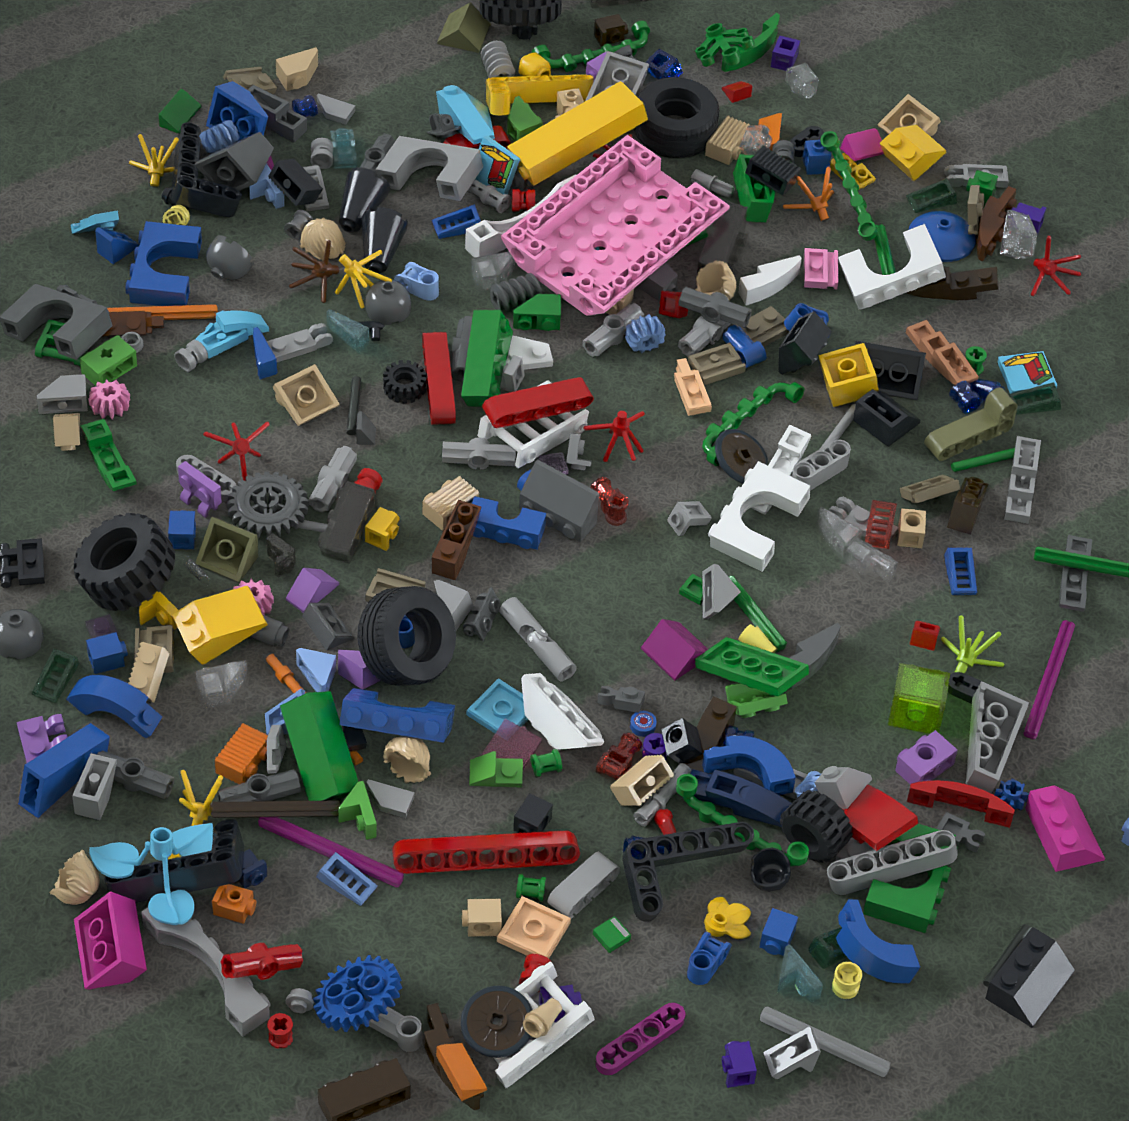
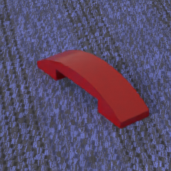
M933 780L911 783L907 798L909 803L933 808L934 800L984 812L986 813L985 822L1008 828L1011 826L1015 811L1005 801L985 790L951 781Z

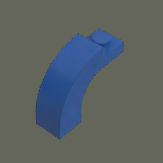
M90 675L78 680L66 698L84 715L94 711H106L120 717L144 738L152 735L162 719V716L146 703L149 698L132 685L109 676Z
M748 736L726 737L724 747L716 746L709 750H704L702 767L705 773L733 768L745 769L758 776L764 788L778 795L789 794L794 791L796 776L791 764L783 753L763 740Z
M848 899L838 915L839 925L842 929L836 937L844 954L852 963L858 965L862 971L877 979L892 983H910L920 968L913 945L891 944L878 938L867 926L859 901Z

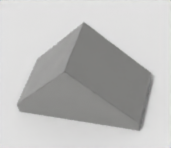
M713 564L702 571L703 619H709L719 613L741 592L717 564Z
M436 580L434 584L437 595L449 608L457 631L474 606L468 591L441 580Z

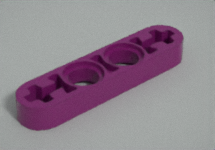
M668 1003L597 1052L595 1061L597 1070L604 1075H613L672 1035L684 1025V1008L677 1003ZM668 1013H670L672 1016L677 1014V1020H675L674 1018H670L669 1020H667ZM647 1027H654L659 1031V1034L655 1037H649L643 1030ZM625 1042H633L638 1048L633 1052H628L623 1049L622 1045ZM614 1057L613 1065L610 1063L603 1064L604 1058L610 1060Z

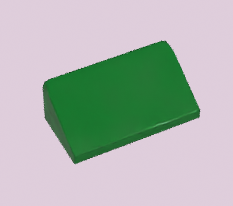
M180 89L159 113V126L179 134L182 124L192 119L201 108V104L185 90Z

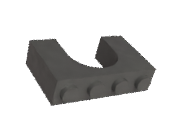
M34 284L0 316L4 333L20 341H24L33 331L48 320L68 318L69 320L53 335L58 353L75 360L83 355L113 326L107 307L38 284Z

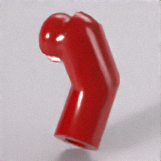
M659 809L654 816L655 823L661 829L663 835L677 833L672 821L673 814L668 809Z

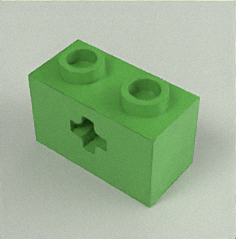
M116 335L80 358L81 373L85 374V377L95 386L97 382L105 383L106 379L112 382L137 366L136 350L120 336Z

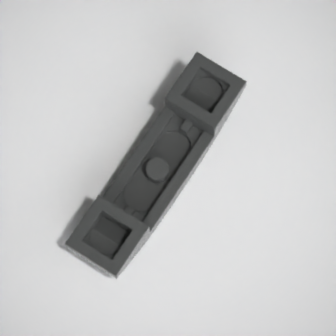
M1068 535L1065 552L1091 556L1092 539ZM1063 566L1059 593L1060 608L1085 611L1088 570Z

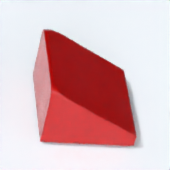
M739 81L722 87L723 92L732 103L749 98L752 95V85L746 82Z
M661 291L659 314L675 318L686 317L688 309L679 306L682 292Z
M917 620L913 628L910 645L934 651L940 627Z

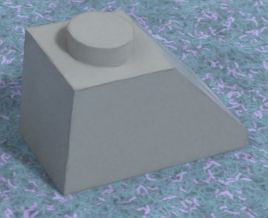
M85 374L60 376L37 395L39 414L88 411Z
M90 754L72 795L75 814L101 820L110 799L117 764L116 759Z
M830 766L823 770L820 777L814 783L819 793L827 795L842 809H847L866 785L870 783L872 777L870 774L849 767Z

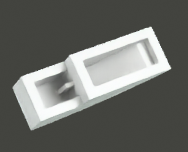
M800 255L760 265L757 268V274L741 277L738 293L745 305L768 298L791 283L800 273L802 259Z

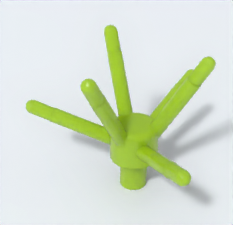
M960 615V651L945 637H941V641L957 655L956 661L959 663L955 672L965 673L968 667H973V664L1003 667V662L976 659L979 654L1001 636V632L995 633L976 650L984 636V632L980 631L972 646L971 638H967L965 645L964 617Z

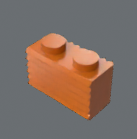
M242 723L238 731L233 734V737L230 738V741L227 742V745L224 746V749L215 758L216 774L222 775L237 784L245 783L247 779L257 773L259 763L262 760H267L268 735Z

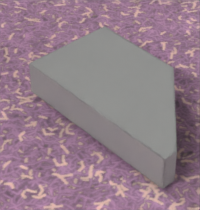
M319 93L317 94V102L320 104L325 118L346 125L355 112V105Z
M281 724L272 725L267 737L268 774L277 773L287 747Z
M368 779L367 789L376 800L380 811L406 818L414 800V792Z

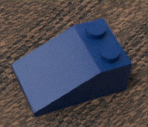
M232 81L215 86L206 126L211 128L230 120L238 130L239 141L258 132H261L264 136L268 115L250 91Z

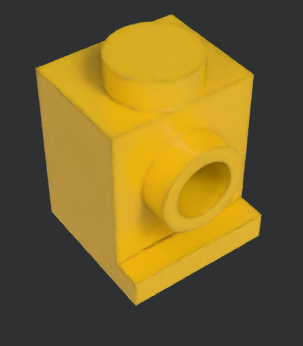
M380 507L365 526V542L387 551L389 549V540H393L398 534L399 526L397 523L400 520L399 516L393 511Z

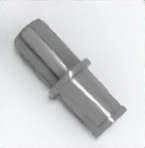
M698 169L691 176V183L696 182L709 192L714 191L727 198L733 196L735 188L719 180L718 176L705 174Z

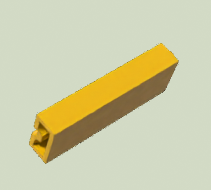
M620 81L507 146V149L520 158L517 167L519 173L524 180L528 179L534 186L647 121L648 117L643 102Z

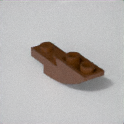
M1008 186L999 199L990 196L984 206L976 240L978 259L982 262L987 255L991 256L993 254L996 242H1001L1005 236L1006 230L1003 228L1007 212H1011L1017 203V199H1014L1016 194L1015 188Z

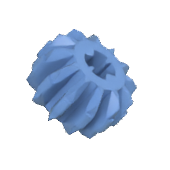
M230 120L203 131L199 136L201 144L207 153H213L225 148L240 138L236 126Z
M650 314L645 317L640 316L637 320H631L632 324L626 326L625 338L633 351H640L641 353L645 350L651 351L652 348H659V344L664 342V337L666 336L665 328L657 316L651 317Z

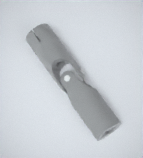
M516 597L507 599L500 607L499 612L528 646L534 650L535 654L560 682L572 677L576 672L577 666L558 644L548 636V633Z

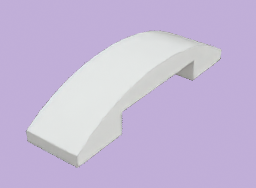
M789 425L778 443L777 452L768 466L792 477L794 465L800 462L810 441L811 434ZM760 504L751 508L765 515L772 505Z

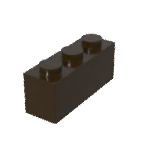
M397 1058L390 1061L384 1060L365 1071L353 1072L347 1078L340 1081L326 1083L322 1088L318 1089V1103L327 1121H356L410 1099L411 1085Z

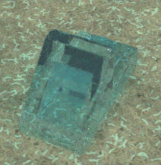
M789 944L785 947L777 993L795 983L798 993L801 996H806L812 1003L820 998L823 983Z

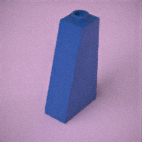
M90 723L25 764L18 804L39 818L79 781L91 753L97 755L102 750L108 751L110 736Z

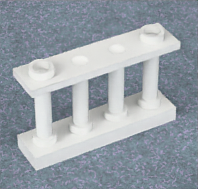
M547 380L538 386L550 384L551 382ZM585 409L576 415L570 412L558 414V416L565 420L559 425L548 417L536 419L538 423L548 429L543 434H539L525 422L510 425L511 427H516L531 439L526 444L521 443L505 430L510 426L494 428L487 415H485L480 420L477 436L486 440L493 436L501 438L518 452L515 466L520 468L568 440L571 433L581 434L584 431L583 427L587 426L589 411Z
M551 962L536 968L531 977L516 987L515 990L526 997L534 1010L538 1005L531 997L540 990V987H544L554 999L559 1001L562 1009L566 1012L565 1016L558 1022H554L545 1036H540L535 1040L529 1039L525 1046L521 1048V1051L512 1058L507 1056L494 1058L499 1064L495 1072L505 1088L515 1083L595 1020L591 1008L585 1001L579 1005H574L553 980L557 977V973ZM495 1017L493 1024L496 1025L498 1022H502V1019Z

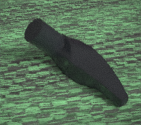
M376 321L340 322L341 325L371 332V341H380V330L385 327L384 324Z

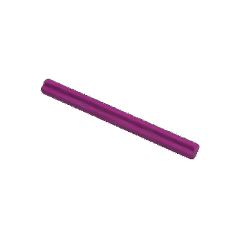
M1064 620L1061 623L1024 729V736L1032 740L1038 736L1075 628V624L1068 620Z
M260 817L258 820L261 828L331 858L337 852L360 872L394 887H399L403 882L404 874L396 869L281 818Z

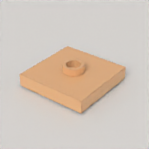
M522 896L498 934L497 942L526 956L529 954H540L549 959L570 925L571 918Z

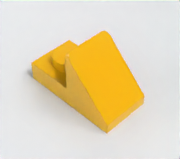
M157 591L152 595V599L141 603L142 605L139 608L140 625L156 617L161 625H172L174 630L178 628L172 616L178 609L161 592Z

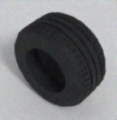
M669 77L652 82L640 92L638 98L644 104L648 120L636 126L634 131L639 141L647 149L670 158L691 157L706 150L707 141L718 128L720 111L716 97L707 87L691 79ZM677 115L688 119L676 120L665 116Z
M419 586L397 587L377 593L368 602L360 617L357 640L365 665L380 681L397 686L420 685L438 678L447 668L456 646V629L449 608L436 593ZM405 615L411 621L415 633V643L409 657L402 650L399 641V627Z

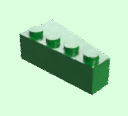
M501 310L473 311L461 397L467 406L482 407V404L487 399L500 395L502 372L513 336V330L509 325V321Z

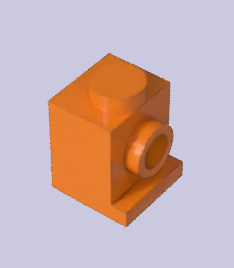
M231 884L219 886L212 900L213 915L244 924L247 916H252L256 908L253 891Z

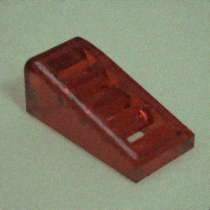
M872 500L865 535V546L889 549L897 503ZM876 508L889 509L890 513L876 511ZM875 515L889 517V520L875 518ZM873 524H883L887 525V527L874 526ZM872 531L886 532V535L872 533Z

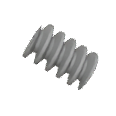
M496 40L486 44L482 48L481 59L488 78L514 77L515 69L505 43Z

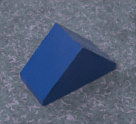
M97 227L95 230L97 253L112 264H115L134 251L136 247H139L137 242L124 233Z

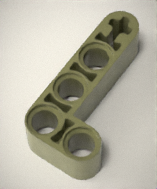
M996 388L987 396L983 409L934 430L925 438L924 444L939 461L946 460L963 452V449L968 450L983 443V440L988 441L1001 435L1003 431L1005 433L1008 432L1014 424L1017 404L1003 388Z

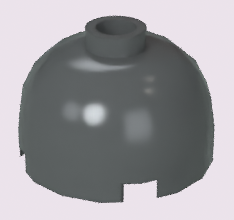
M218 235L210 244L206 255L207 263L212 269L211 274L219 280L223 278L226 280L242 278L254 265V262H250L252 259L251 255L237 242L233 241L230 244L225 241L227 237Z
M381 280L373 284L367 291L364 306L368 317L372 321L391 325V322L399 321L400 323L409 316L411 300L409 292L403 284L394 280L392 282Z
M11 609L3 612L0 615V655L5 658L16 657L17 660L30 657L39 651L43 641V629L38 618L23 609Z

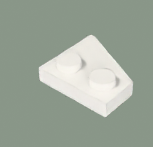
M512 336L506 363L509 364L514 355L522 358L524 370L553 366L549 344Z

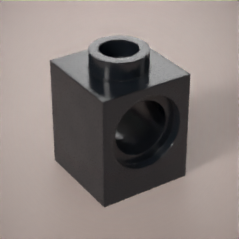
M685 719L676 720L671 725L661 729L667 756L679 764H685L703 754L697 727Z
M529 793L514 815L513 830L517 833L543 832L552 819L553 804Z

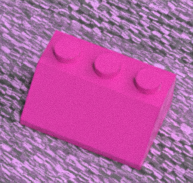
M1055 785L1030 791L1025 809L1055 872L1105 860L1073 794Z
M109 892L74 919L85 989L129 983L147 970L135 900Z

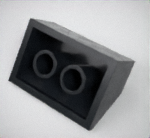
M855 341V345L865 344L877 376L878 390L880 392L918 400L926 352Z
M1032 927L990 981L985 999L1033 1028L1072 976L1075 969L1054 939Z

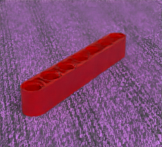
M570 831L404 839L396 842L392 849L395 868L397 871L406 874L568 865L576 862L580 856L577 838ZM567 845L572 846L567 850L561 849L562 847ZM538 847H545L542 851H535ZM513 848L518 849L516 852L513 853L508 852L510 849ZM484 850H491L488 854L481 853ZM459 851L465 852L459 856L454 855V853ZM430 853H437L435 857L427 856ZM404 854L411 855L410 857L405 859L400 858V856Z

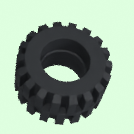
M807 790L803 792L781 814V829L786 835L787 840L790 843L802 842L806 844L809 848L808 858L812 861L816 860L818 863L829 862L851 840L853 835L851 832L853 830L852 825L849 823L850 820L845 815L843 809L834 800L818 791L812 792Z

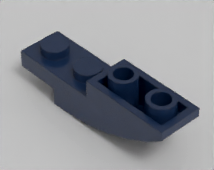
M692 769L690 773L698 781L697 792L694 795L698 800L732 808L734 815L782 827L780 824L781 814L792 803L778 794L756 783L719 770H714L713 774Z

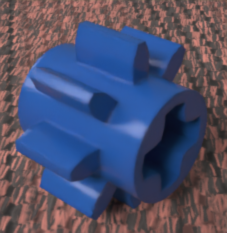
M1011 779L1007 782H1000L999 789L995 791V796L1005 801L1013 809L1018 808L1022 810L1024 802H1027L1029 793L1023 792L1024 783L1021 784Z

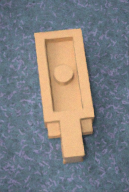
M686 358L678 359L677 373H674V378L688 416L711 412V402L699 371H695V369L690 370Z

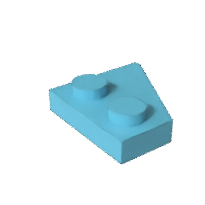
M118 211L94 214L80 220V223L71 224L72 234L93 231L97 227L113 230L119 221Z
M216 321L215 323H210L206 330L195 340L203 344L207 350L208 358H211L248 340L249 337L248 331L245 329L224 333Z

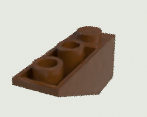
M461 500L457 501L432 555V574L456 580L465 561L482 509L481 506Z

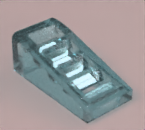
M329 309L327 311V327L360 354L369 343V328Z

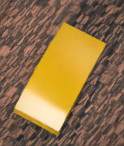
M845 152L842 153L844 159L847 160L852 168L851 176L858 183L859 190L876 180L863 163L857 165ZM833 158L830 161V168L843 180L835 168L836 161Z

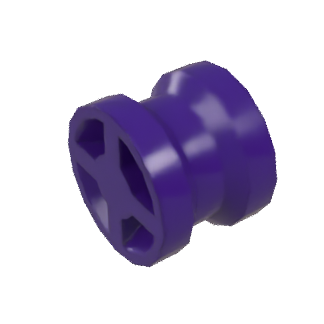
M651 733L644 738L643 758L651 755H662L667 760L668 756L662 734Z

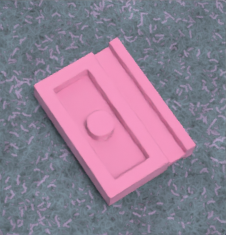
M805 248L804 287L821 289L834 287L837 290L838 250L828 252L826 249Z

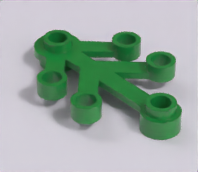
M715 23L706 28V40L695 49V52L702 65L707 67L715 63L713 56L721 48L724 62L728 63L729 66H734L740 62L741 54L738 47H731L730 45L741 44L743 49H749L755 45L753 37L749 36L747 28L726 30L721 23ZM713 42H715L714 45L708 50V48L710 47V45H711Z

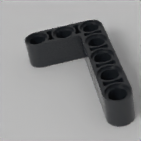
M183 123L178 135L179 141L175 146L171 191L172 201L177 205L223 217H233L242 196L240 191L230 186L197 178L198 168L195 166V163L199 161V136L201 129L196 124Z
M226 819L215 825L212 851L168 859L170 892L176 890L193 892L228 885L241 878L244 843L236 820ZM162 861L134 866L133 874L126 878L116 879L107 876L104 878L108 893L113 892L135 900V903L148 901L156 894H166Z
M737 822L632 841L624 851L622 861L636 917L641 921L649 922L654 920L662 910L663 900L655 867L742 852L753 841V828L748 823ZM734 833H741L745 838V842L738 841ZM709 837L716 838L720 846H713L709 842ZM683 842H690L693 845L694 850H686L683 846ZM657 846L665 847L668 850V855L660 854ZM631 851H639L642 855V859L637 860L633 858L631 855ZM637 876L645 877L648 880V885H640L637 881ZM643 902L651 903L654 906V911H646L643 907Z

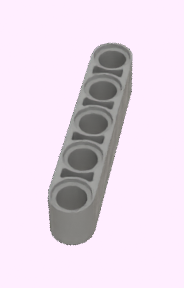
M940 830L882 847L878 851L872 850L835 861L827 869L830 888L838 895H846L871 887L873 879L887 883L951 864L958 856L955 836L950 831ZM943 846H949V847L946 848V849H941V848H940V847H943ZM891 861H897L894 864H888ZM864 869H871L870 871L863 872ZM840 876H844V877H845V878H843V879H836V878H838V877H840Z

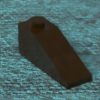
M713 696L697 725L703 754L685 763L691 770L704 772L702 767L704 750H709L716 746L721 747L735 723L737 706Z

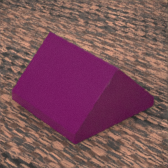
M661 619L641 646V649L674 681L695 668V659L709 650L680 622Z

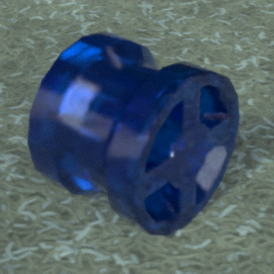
M306 95L301 100H292L294 112L304 117H313L318 114L317 104L312 95Z

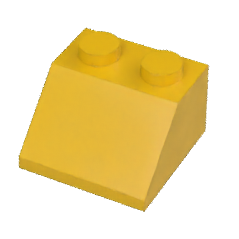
M918 125L895 128L880 142L884 155L913 181L918 179L947 153L940 144Z
M864 343L818 355L833 407L855 402L872 389L879 391L877 376Z

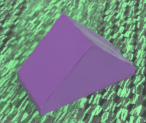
M303 568L289 591L286 601L304 613L309 603H318L339 585V582L321 569Z
M338 650V674L362 690L380 681L369 671L360 651Z

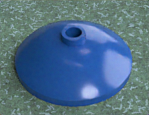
M933 211L922 214L915 218L909 226L910 230L925 224L942 262L960 260L968 256L975 247L976 235L968 234V222L950 212Z

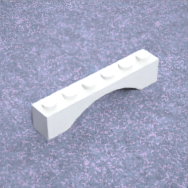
M576 174L559 182L543 200L521 215L503 221L483 220L467 228L465 249L478 262L506 249L507 247L502 241L501 235L573 179Z

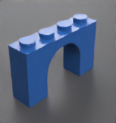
M146 221L144 231L140 230L139 232L140 246L135 248V263H131V280L126 282V294H129L130 303L156 306L187 305L190 293L189 277L162 274L150 268V265L154 261L168 256L198 259L202 244L201 227Z
M353 688L343 699L339 724L342 726L437 742H444L452 730L455 705L429 701L425 707H399L377 701L379 692Z

